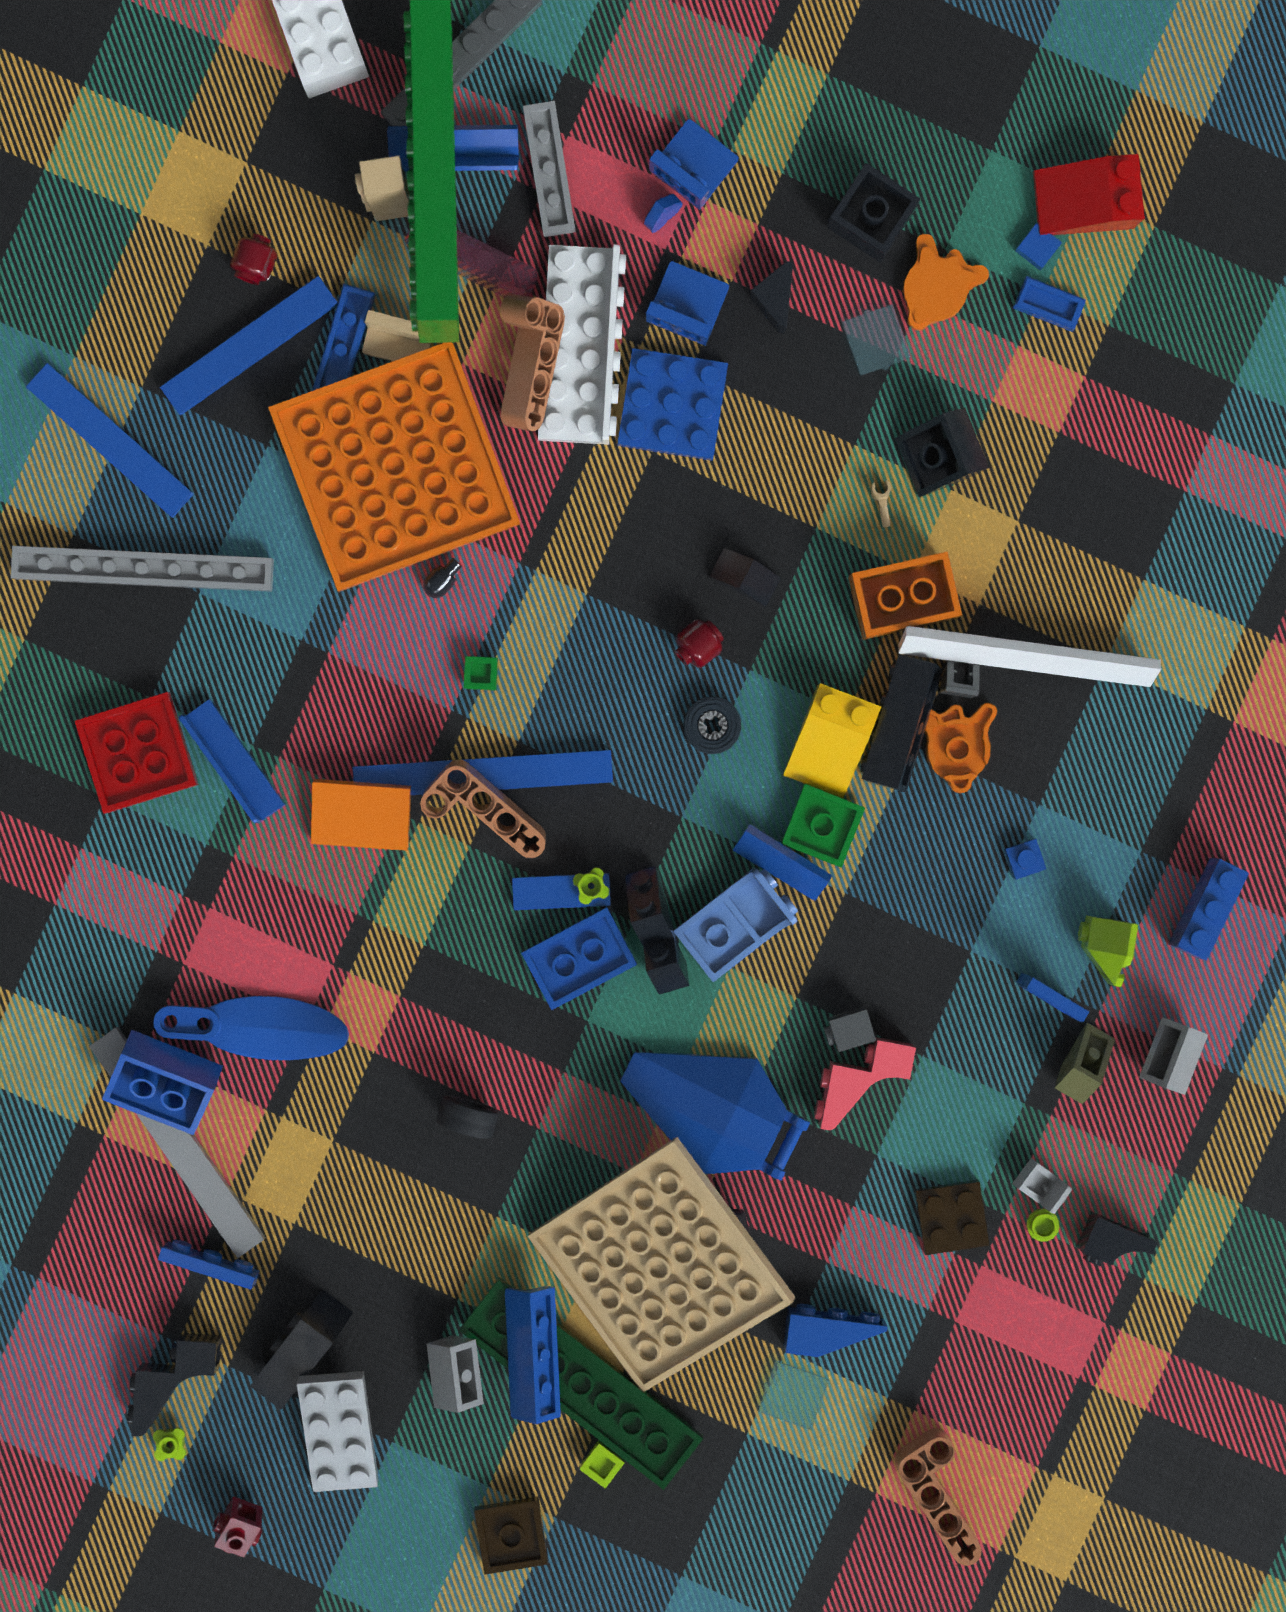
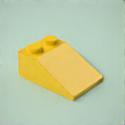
M818 684L783 776L844 798L870 738L881 706L824 684Z

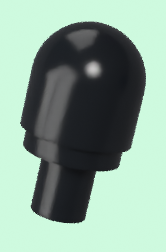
M453 557L445 567L441 565L437 568L435 567L424 579L423 589L425 593L431 598L443 597L454 586L456 581L454 575L460 570L462 565Z

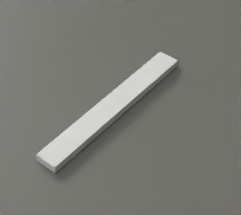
M906 626L898 644V654L1151 687L1161 671V660L913 626Z

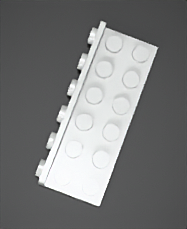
M614 244L613 248L549 245L546 301L562 307L565 314V322L544 420L538 429V441L609 445L610 436H616L617 416H611V404H618L619 384H613V371L620 372L621 352L615 351V339H622L623 319H616L617 307H623L624 287H618L619 274L625 275L626 255L620 254V245Z

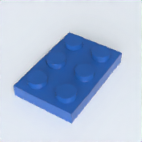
M608 907L521 952L551 1010L637 965Z

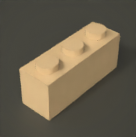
M395 156L359 162L361 173L355 174L357 190L361 194L362 202L365 203L366 211H372L376 221L408 217L409 191L407 176L400 157Z

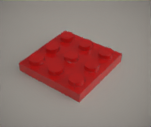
M170 692L74 721L103 814L199 785Z

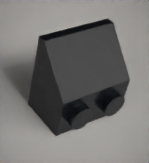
M966 408L942 413L895 438L919 498L963 481L989 468Z

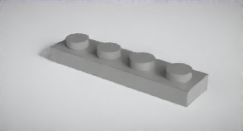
M555 101L523 106L543 236L549 237L576 232Z

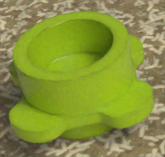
M593 868L590 873L584 875L578 873L574 876L573 884L578 887L580 893L579 901L582 904H589L593 899L599 897L604 899L609 895L610 890L604 884V872L600 868ZM589 883L594 884L593 889L588 888Z
M175 1428L165 1431L158 1429L155 1431L153 1440L156 1442V1451L154 1452L156 1460L160 1462L166 1458L182 1460L186 1456L187 1451L184 1448L185 1432L183 1429ZM167 1442H171L173 1446L168 1447Z

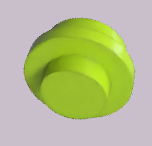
M1043 1208L1037 1209L1027 1219V1231L1037 1241H1049L1059 1231V1220L1055 1214L1050 1213L1048 1210Z

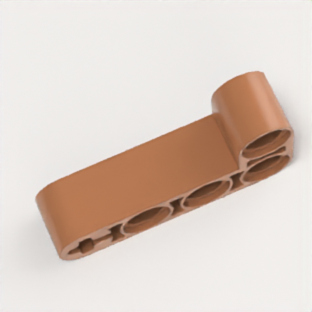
M508 294L501 304V317L507 324L518 327L501 408V420L507 427L536 431L541 427L546 412L565 322V314L561 306L541 298Z
M457 759L447 764L422 795L421 809L430 818L444 816L459 801L522 856L535 858L542 854L545 849L546 833L542 826L464 760ZM453 770H460L466 775L467 780L461 784H456L450 780L449 773ZM483 791L489 794L491 801L486 805H480L476 803L473 795ZM432 794H439L443 797L445 804L442 807H433L429 804L427 798ZM502 813H510L515 817L516 821L510 826H504L499 822L498 816ZM521 824H524L523 831L521 832L519 828ZM534 835L537 837V845L535 843L525 844L526 836L528 838H532Z
M933 1428L902 1447L895 1456V1465L901 1479L953 1558L961 1565L970 1566L980 1559L981 1546L974 1531L935 1474V1472L953 1460L955 1449L944 1430ZM942 1441L946 1443L942 1452L934 1453L930 1451L931 1446L935 1442ZM910 1459L919 1461L916 1469L912 1471L903 1469L906 1461ZM928 1486L937 1488L933 1496H921L924 1488ZM950 1513L954 1515L951 1523H939L940 1518L944 1514ZM959 1534L969 1546L968 1549L964 1550L959 1545L956 1538Z

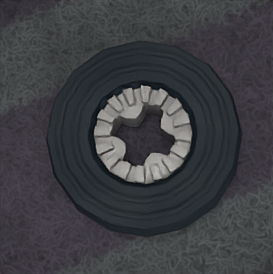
M716 696L704 697L696 701L689 708L684 719V734L689 744L696 750L706 754H720L730 749L738 740L741 732V717L736 707L728 700ZM713 717H717L719 719L718 725L722 727L721 731H713L712 734H708L705 732L707 726L703 724L704 720H712Z

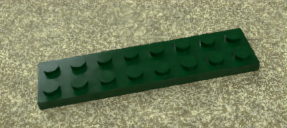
M499 1277L461 1325L459 1331L467 1338L476 1339V1345L508 1369L505 1289L513 1287ZM556 1321L560 1410L664 1490L701 1443L703 1435L647 1391H642L633 1380Z

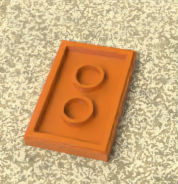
M314 779L312 782L311 844L408 851L411 786Z

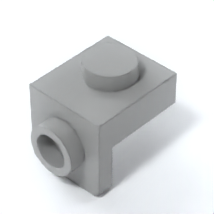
M1032 1158L1012 1183L1016 1188L1052 1214L1056 1213L1072 1191L1068 1184Z

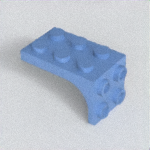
M755 867L674 930L675 935L712 982H715L776 933L798 922L794 916L798 912L797 908L787 896H778L774 890L778 884L765 869L761 872Z

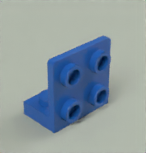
M688 119L662 152L657 149L649 159V171L700 210L733 169L739 158L693 120Z
M671 261L654 302H650L646 312V322L706 346L728 293L729 284Z

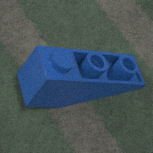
M797 1304L796 1308L788 1307L783 1346L785 1353L820 1357L887 1331L888 1326L884 1319H880L879 1314L872 1312H861L860 1316L848 1315L847 1310L840 1308H829L828 1312L816 1311V1307L812 1305Z

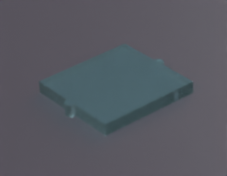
M893 304L871 312L870 310H865L863 315L842 321L860 376L879 369L886 371L889 366L911 358Z
M775 1360L769 1380L763 1384L765 1391L758 1412L812 1430L818 1410L823 1408L822 1399L829 1379Z

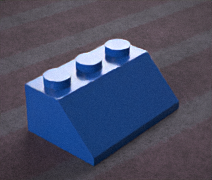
M131 1030L102 1100L194 1135L215 1090L223 1065Z

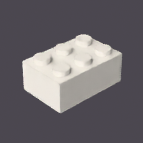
M272 0L308 98L369 77L342 0Z

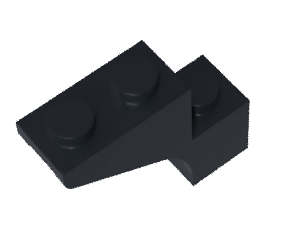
M654 866L625 875L630 923L643 945L646 972L657 993L660 995L688 987L687 963L674 933L657 867Z
M183 1333L177 1340V1343L172 1345L171 1363H175V1365L142 1363L136 1370V1373H132L130 1392L134 1393V1405H130L127 1418L128 1425H132V1436H143L148 1431L179 1383L194 1376H214L220 1368L222 1335Z

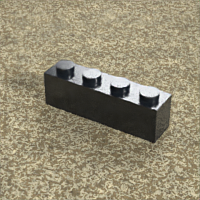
M900 654L898 655L897 662L892 663L889 671V680L891 682L888 692L883 694L879 706H881L880 711L882 712L878 724L874 725L870 735L872 745L869 755H865L861 764V773H863L861 779L904 793L907 792L943 668L935 663Z

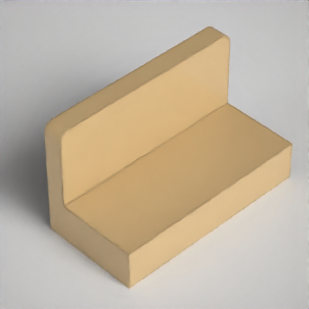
M368 310L365 319L368 329L362 349L364 355L392 362L431 347V343L419 342L418 332H412V322L410 320Z

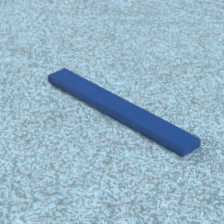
M611 750L464 760L499 790L613 782ZM453 760L353 767V781L411 786V795H423L429 784ZM453 770L449 773L450 780L456 784H461L467 780L466 775L460 770Z

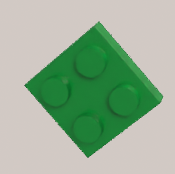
M804 784L781 844L842 868L865 807Z

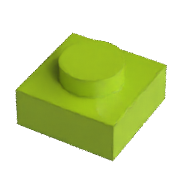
M598 1440L580 1464L579 1469L606 1488L623 1466L625 1460Z

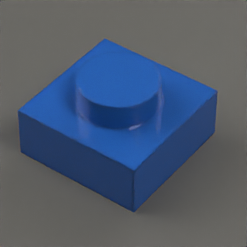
M1035 838L1004 849L1015 880L1047 869L1037 839Z

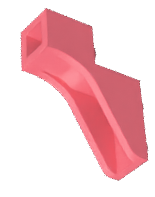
M875 1037L876 1041L873 1044H868L865 1052L864 1062L869 1063L868 1068L830 1061L829 1069L824 1068L821 1076L820 1087L825 1088L823 1101L817 1100L814 1119L819 1120L818 1125L820 1129L833 1130L875 1082L886 1078L910 1080L916 1047L909 1043Z

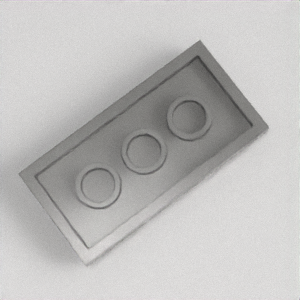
M364 1371L298 1376L297 1389L313 1492L378 1487L379 1478Z

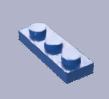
M177 1239L173 1240V1242L168 1241L161 1248L158 1257L160 1261L250 1290L257 1283L260 1270L253 1269L254 1265L250 1262L240 1259L232 1262L223 1259V1255L217 1251L205 1249L204 1252L192 1249L190 1243Z

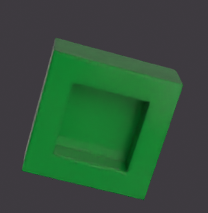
M465 656L464 689L497 691L498 658Z

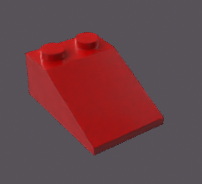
M1139 154L1105 156L1033 171L1037 223L1039 224L1040 235L1134 229L1145 219Z

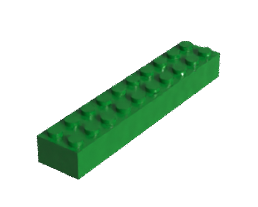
M410 0V11H404V30L406 32L405 64L407 75H405L407 96L406 126L408 128L406 144L409 168L407 170V186L409 191L408 223L410 225L408 243L411 267H409V284L411 288L410 320L412 322V332H418L420 343L459 342L451 3L450 0Z

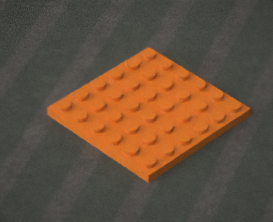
M441 343L268 407L338 592L521 525L453 343Z

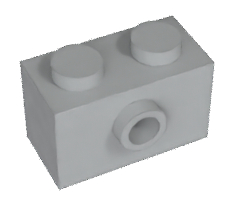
M1162 1017L1139 1078L1185 1095L1208 1034Z

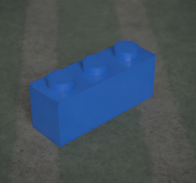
M1210 858L1168 945L1197 959L1207 961L1249 872L1222 859Z

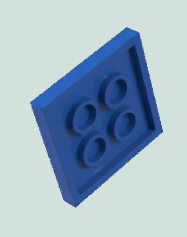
M632 348L617 445L713 461L728 363Z

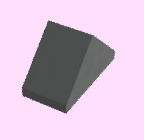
M945 660L939 693L967 698L978 696L980 665Z

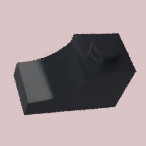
M1091 1211L1076 1247L1084 1253L1083 1259L1097 1266H1101L1103 1262L1113 1266L1114 1261L1118 1257L1129 1252H1146L1153 1255L1158 1242L1151 1236Z

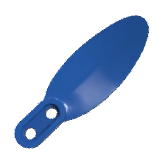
M238 997L221 1001L210 1007L167 1005L162 1007L154 1017V1028L164 1038L205 1040L229 1053L256 1059L299 1060L325 1056L341 1049L349 1039L347 1026L336 1015L313 1004L286 997ZM168 1015H173L177 1018L176 1026L170 1027L166 1024L165 1019ZM202 1017L207 1018L210 1021L209 1028H200L198 1020Z

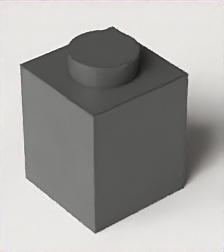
M864 1007L828 1017L829 1026L823 1027L828 1045H835L838 1052L876 1041L867 1009Z

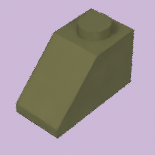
M1087 1023L1061 1066L1055 1089L1083 1104L1103 1082L1115 1038Z

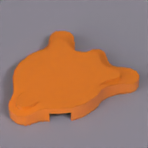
M922 234L916 240L917 260L906 276L902 291L907 303L908 324L917 331L924 330L927 326L938 321L954 317L964 305L969 291L978 285L984 284L989 277V271L985 266L968 265L957 249L951 250L946 257L939 256L935 241L929 234Z
M991 703L982 704L968 718L964 716L963 709L958 704L950 706L942 713H937L931 709L925 729L927 761L932 770L948 782L951 790L956 793L967 792L971 788L972 781L988 764L991 749L988 731L997 715V708Z

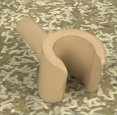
M885 480L886 492L883 494L875 490V482H873L871 497L878 502L882 526L889 527L891 525L887 499L891 491L890 482Z

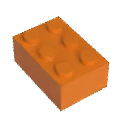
M948 551L855 572L848 577L862 640L904 631L906 626L922 627L957 619L962 616Z

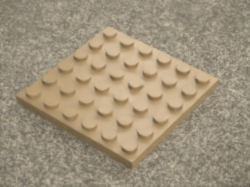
M678 1137L548 1220L527 1236L628 1374L644 1392L792 1304L795 1299L794 1294Z

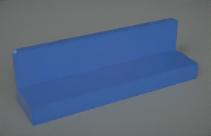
M454 125L455 171L518 170V125ZM388 126L389 157L399 156L406 172L409 170L406 144L408 128L407 126Z
M211 699L204 702L188 715L182 714L178 717L253 823L263 822L286 805Z
M546 1285L529 1290L506 1288L505 1306L511 1417L532 1424H539L561 1417L555 1287Z

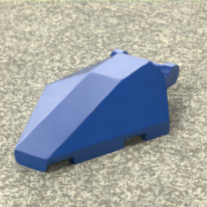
M634 1052L620 1080L670 1140L676 1137L679 1138L705 1175L761 1170L769 1176L782 1181L786 1173L784 1168L803 1130L807 1131L811 1123L807 1119L786 1109L756 1057ZM786 1121L791 1126L773 1163H770L765 1159L783 1122Z

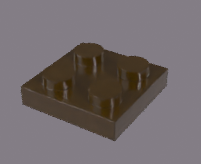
M979 1180L914 1189L925 1255L989 1246Z
M539 1496L475 1507L474 1514L484 1575L548 1565L549 1558Z

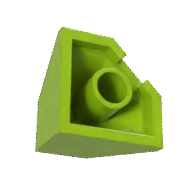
M1086 915L1085 922L1081 921L1078 930V940L1082 941L1081 948L1108 984L1121 987L1125 978L1124 974H1120L1122 968L1130 966L1132 962L1138 924Z

